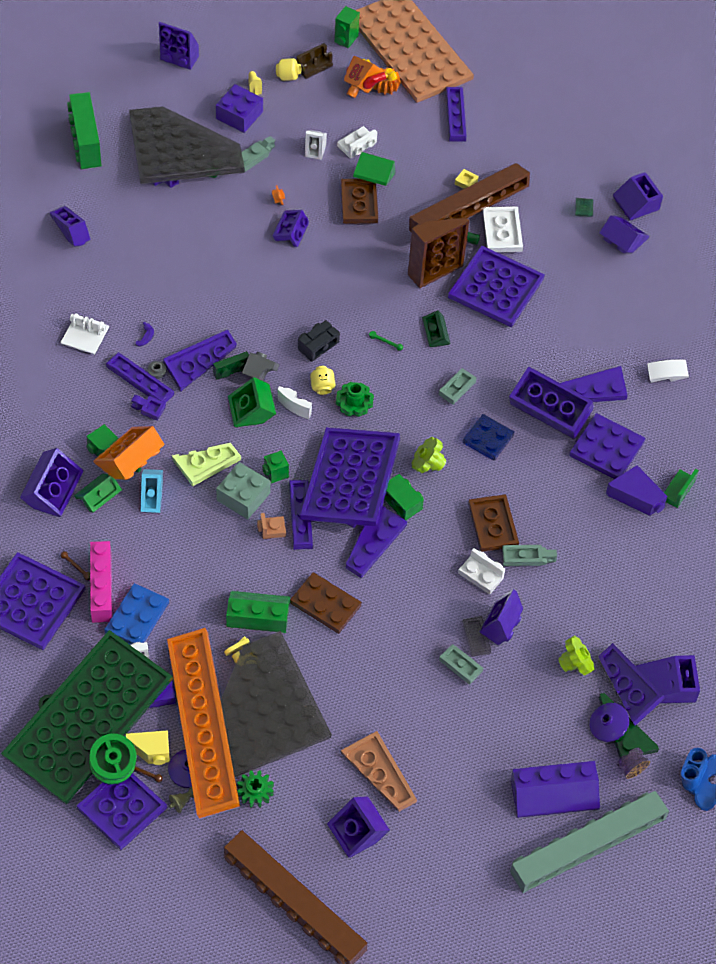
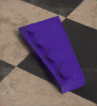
M225 330L164 358L163 363L179 390L182 391L209 370L213 363L219 362L234 350L237 343L229 330Z

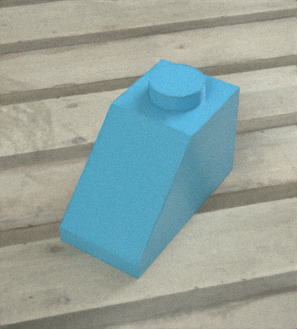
M143 470L141 512L160 513L163 470Z

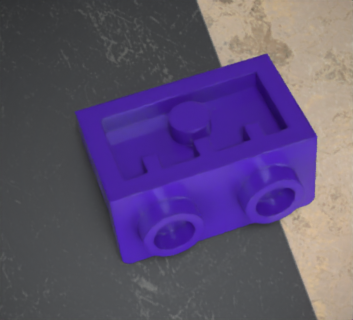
M284 210L273 234L275 241L290 240L294 247L299 246L309 224V220L303 210Z

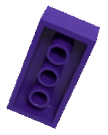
M529 366L509 396L512 406L573 439L576 438L594 409L592 400Z

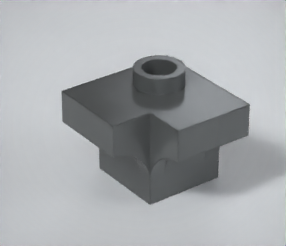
M258 351L256 354L250 352L242 373L263 381L266 374L270 371H277L280 364L266 359V354Z

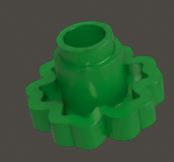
M349 382L342 385V390L337 391L336 405L340 406V411L347 416L354 414L360 417L367 414L368 409L373 407L374 394L370 393V388L363 383Z

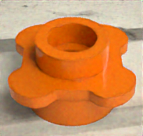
M276 185V189L272 190L275 203L281 202L284 205L283 189L279 190L278 185Z

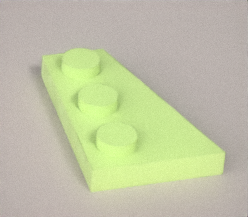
M231 443L208 447L205 451L196 452L195 450L179 456V454L172 455V460L190 484L195 486L240 461L241 455Z

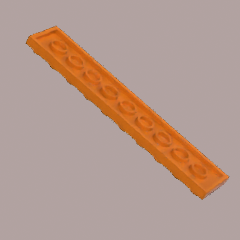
M206 628L169 638L167 642L197 816L202 818L240 807L208 631Z

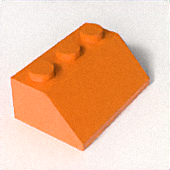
M153 426L131 427L93 462L114 479L128 480L134 475L133 472L147 464V460L150 457L157 455L160 452L159 449L165 444Z

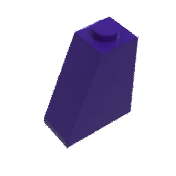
M638 465L608 483L606 490L607 496L649 516L655 512H661L666 506L667 495Z

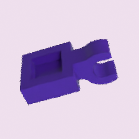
M134 395L131 400L133 402L132 408L136 410L141 409L142 415L158 421L166 408L165 402L151 396L146 400L138 395Z

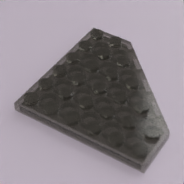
M163 106L129 110L140 184L245 173L239 143Z
M281 631L244 645L220 700L234 777L325 741L332 736Z

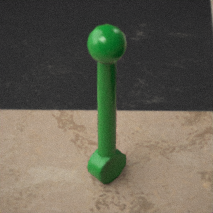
M375 331L369 333L371 339L376 338L396 347L398 351L403 350L402 344H396L378 336Z

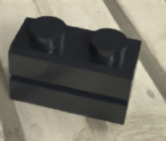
M327 320L322 323H316L311 331L308 333L304 332L299 336L298 350L313 362L340 342V333Z

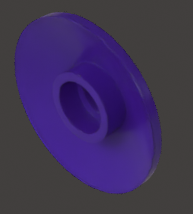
M617 703L603 704L591 715L590 730L600 741H615L622 737L628 729V713Z
M185 749L177 752L171 758L168 764V773L176 785L190 788L192 783L189 767L185 766L188 764Z

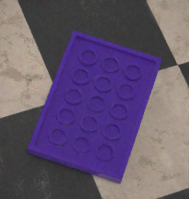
M326 427L301 510V520L377 526L400 442V433Z

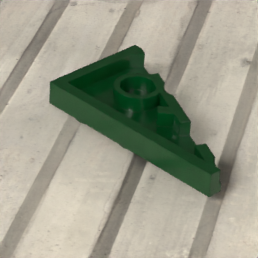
M605 693L599 694L598 698L601 705L614 703ZM630 718L625 734L614 741L620 760L659 751L658 745L638 725L635 726Z

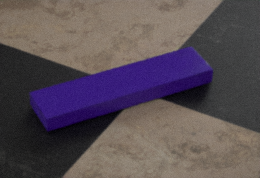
M446 87L449 141L466 142L463 87Z
M119 352L106 363L108 369L148 397L151 396L166 403L174 396L172 389Z
M289 480L293 550L313 549L311 521L301 520L300 516L309 487L308 480Z

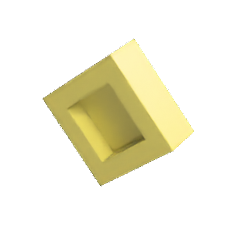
M463 169L455 179V185L465 189L477 183L479 176Z

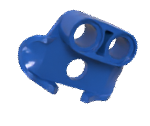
M693 748L688 753L681 769L682 786L694 795L695 803L700 809L708 811L716 805V784H711L708 781L711 776H716V754H711L710 757H707L704 749Z

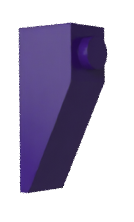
M63 206L49 212L63 235L73 246H82L91 240L85 220L68 207Z

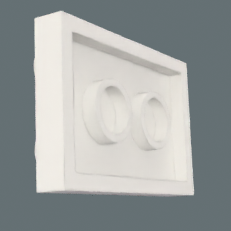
M486 207L483 209L486 247L495 252H522L523 243L518 207Z

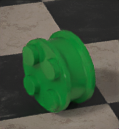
M107 734L95 741L90 750L89 765L91 772L98 780L106 784L124 782L132 775L135 769L136 749L133 743L123 735Z

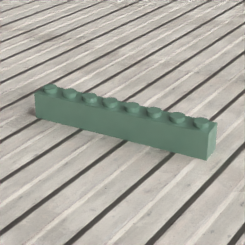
M656 791L643 793L636 801L632 803L628 801L621 805L620 809L614 812L613 810L606 812L601 819L597 821L595 819L590 820L585 824V827L579 830L575 828L568 832L567 836L561 839L559 837L553 839L548 846L544 848L537 847L530 855L516 858L512 862L510 873L522 893H525L666 820L669 810Z

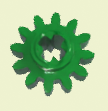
M250 770L249 777L243 774L242 781L237 782L238 796L242 797L243 804L249 801L250 808L253 807L254 803H257L260 808L262 801L269 803V796L274 795V790L272 789L274 782L269 781L268 774L262 777L261 770L257 772V775H254L253 771Z

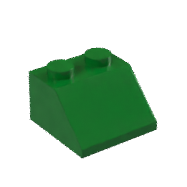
M255 377L228 396L234 427L263 424L276 415L270 385Z

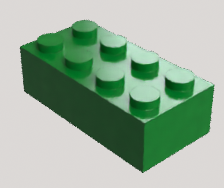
M90 92L69 94L70 102H67V109L71 114H68L69 124L73 125L70 126L71 136L75 138L73 139L74 150L78 151L75 152L76 162H80L81 169L102 167L100 142Z

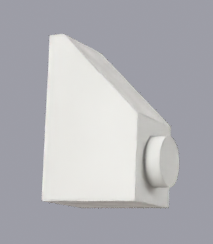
M312 130L306 131L305 157L322 160L326 147L327 133Z

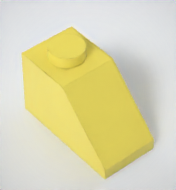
M168 731L126 734V738L133 743L136 754L148 764L162 765L170 762Z

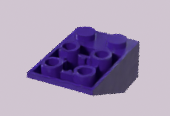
M159 22L160 60L191 70L199 58V44L189 31Z
M695 655L671 656L636 665L640 672L664 695L665 699L661 703H696L700 693Z

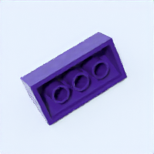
M595 761L518 768L512 771L510 781L517 818L600 809L599 778Z

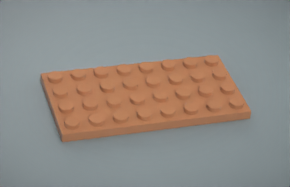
M380 0L356 10L360 12L359 32L387 67L394 68V71L399 73L400 83L416 103L446 91V87H456L473 80L474 74L412 0Z

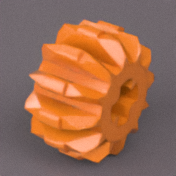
M396 72L397 79L394 81H389L386 78V80L378 82L373 86L374 90H377L378 94L383 92L384 95L386 93L392 95L393 91L397 92L400 85L399 73Z

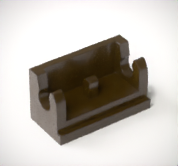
M325 43L298 55L296 59L298 64H301V75L305 79L333 66L332 52L327 53V45Z

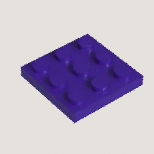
M596 413L570 451L569 456L616 479L626 472L645 443L646 438Z
M133 773L127 780L118 784L102 782L77 805V810L120 850L167 809V804Z

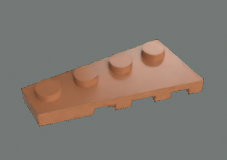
M378 731L341 750V753L399 812L417 802L414 793Z

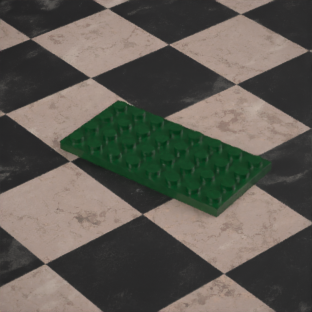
M109 630L4 749L1 755L67 805L93 774L90 769L89 758L90 750L95 741L107 734L125 736L173 680V676Z

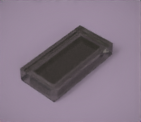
M482 616L463 619L462 623L471 657L491 654L488 638L479 632L484 624Z

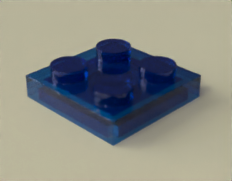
M482 414L463 438V444L495 461L513 438L515 431Z

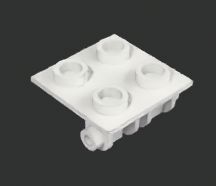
M77 313L75 315L71 314V324L61 344L95 354L109 326L102 321H95L93 318L89 320L88 317L84 318Z

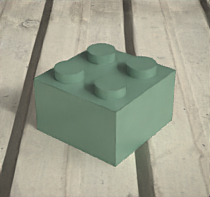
M239 462L216 488L217 501L244 518L249 519L270 494L271 481Z

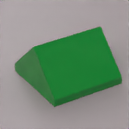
M361 152L353 177L387 186L395 175V161Z

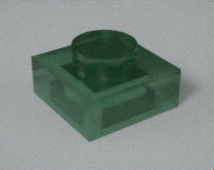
M576 198L575 216L592 217L593 199Z

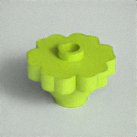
M434 437L426 439L414 453L415 458L411 462L412 468L420 473L427 472L429 469L440 471L446 464L444 455L440 453L443 448L442 442Z
M575 635L566 640L565 647L567 651L558 658L562 669L567 672L578 668L579 672L584 676L594 670V663L586 646Z

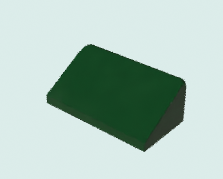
M439 310L422 317L429 347L451 344L444 316Z

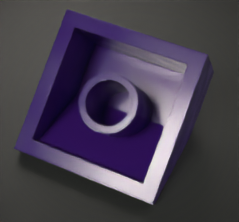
M610 215L600 231V234L604 236L603 240L610 244H616L617 249L625 254L626 252L633 253L650 237L624 218Z
M511 590L495 601L479 631L497 645L505 641L508 642L514 634L513 628L521 621L522 617L520 615L523 611V606L516 590Z
M368 796L353 797L327 823L348 858L373 846L390 831Z

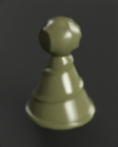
M192 787L186 793L170 794V809L174 807L178 813H181L190 797L194 798Z

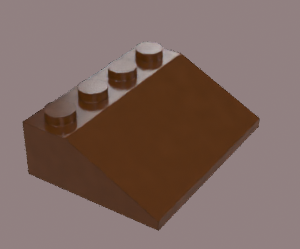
M468 218L426 221L412 228L408 276L419 289L463 267L470 221Z

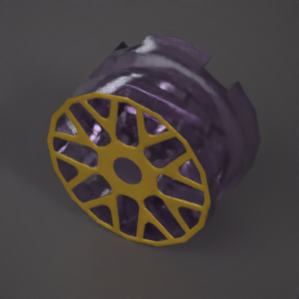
M635 748L629 751L628 755H623L619 759L617 766L620 770H624L623 774L627 779H630L643 772L650 764L648 758H644L640 748Z

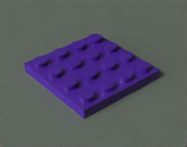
M481 246L448 293V298L512 328L544 280L545 274Z
M17 552L0 575V629L44 650L86 590V586Z

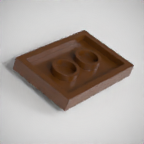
M341 179L343 224L378 223L376 183L363 179Z
M506 494L469 499L468 505L480 551L500 550L503 545H519Z
M314 572L290 599V604L338 634L362 605L361 601Z

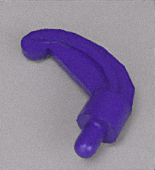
M143 322L144 329L147 332L141 341H136L137 346H144L153 338L154 329L149 323Z

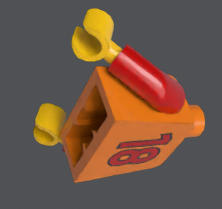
M353 56L344 77V81L351 85L346 94L356 98L359 91L369 93L374 85L386 80V78L389 81L396 80V72L391 68H387L384 73L382 69L371 63L369 59L365 60Z

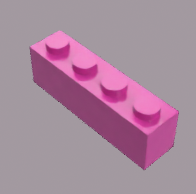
M110 541L90 542L92 623L109 622L112 618V555Z

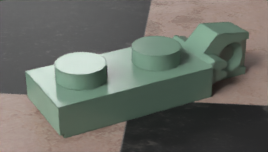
M269 136L263 141L256 142L233 157L232 164L243 173L269 156L271 149L275 147V139Z
M503 545V566L547 565V563L556 562L557 550H546L542 545Z

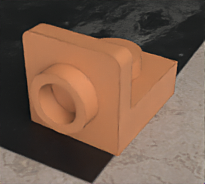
M265 513L260 514V520H257L258 532H262L263 539L286 537L284 516L265 518Z

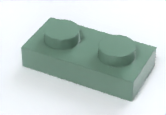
M462 368L439 390V395L454 405L476 383L477 378Z
M454 644L439 658L440 662L469 685L483 672V667Z

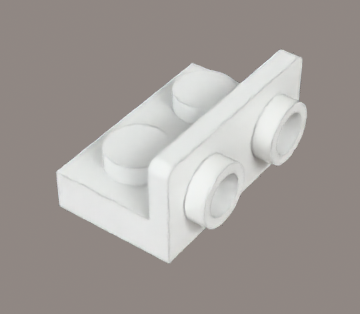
M362 126L338 141L337 147L351 159L361 154L365 149L375 145L377 142V131L374 129L370 132Z
M473 548L470 557L460 567L458 574L488 594H491L503 580L505 568L499 562H494L488 558L484 552Z

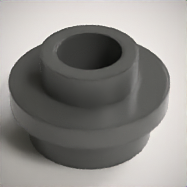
M160 361L152 362L148 366V373L156 379H160L166 373V366Z

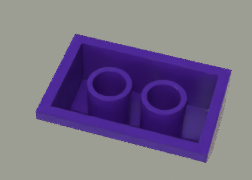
M58 448L44 451L20 498L35 510L61 517L84 470Z

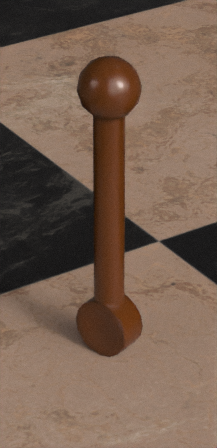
M66 551L61 552V558L66 559L81 572L85 580H90V572H85L68 556Z
M135 766V771L154 778L156 782L162 781V775H155Z

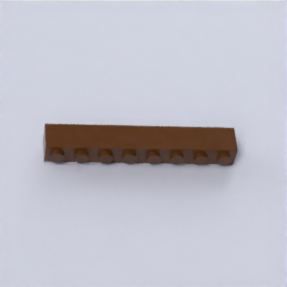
M514 163L410 216L409 231L412 233V228L426 221L469 218L486 207H490L529 187L530 172L519 164Z
M243 830L224 846L225 860L231 866L235 865L245 879L252 880L257 890L262 894L266 893L277 908L281 907L287 912V917L292 922L297 921L309 937L313 936L317 939L319 946L324 951L329 950L334 955V959L338 964H355L367 951L368 943Z

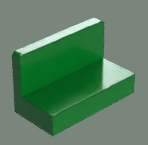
M695 468L690 475L679 469L664 492L667 495L666 503L678 509L695 483L699 470Z
M103 473L77 492L74 497L81 499L89 512L93 513L122 491L116 479L109 474Z

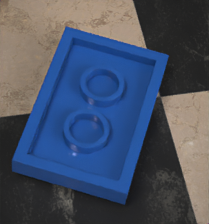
M134 583L106 626L105 633L110 630L129 645L136 642L145 643L168 606L169 599Z

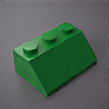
M231 591L228 600L226 626L230 628L286 633L290 596Z

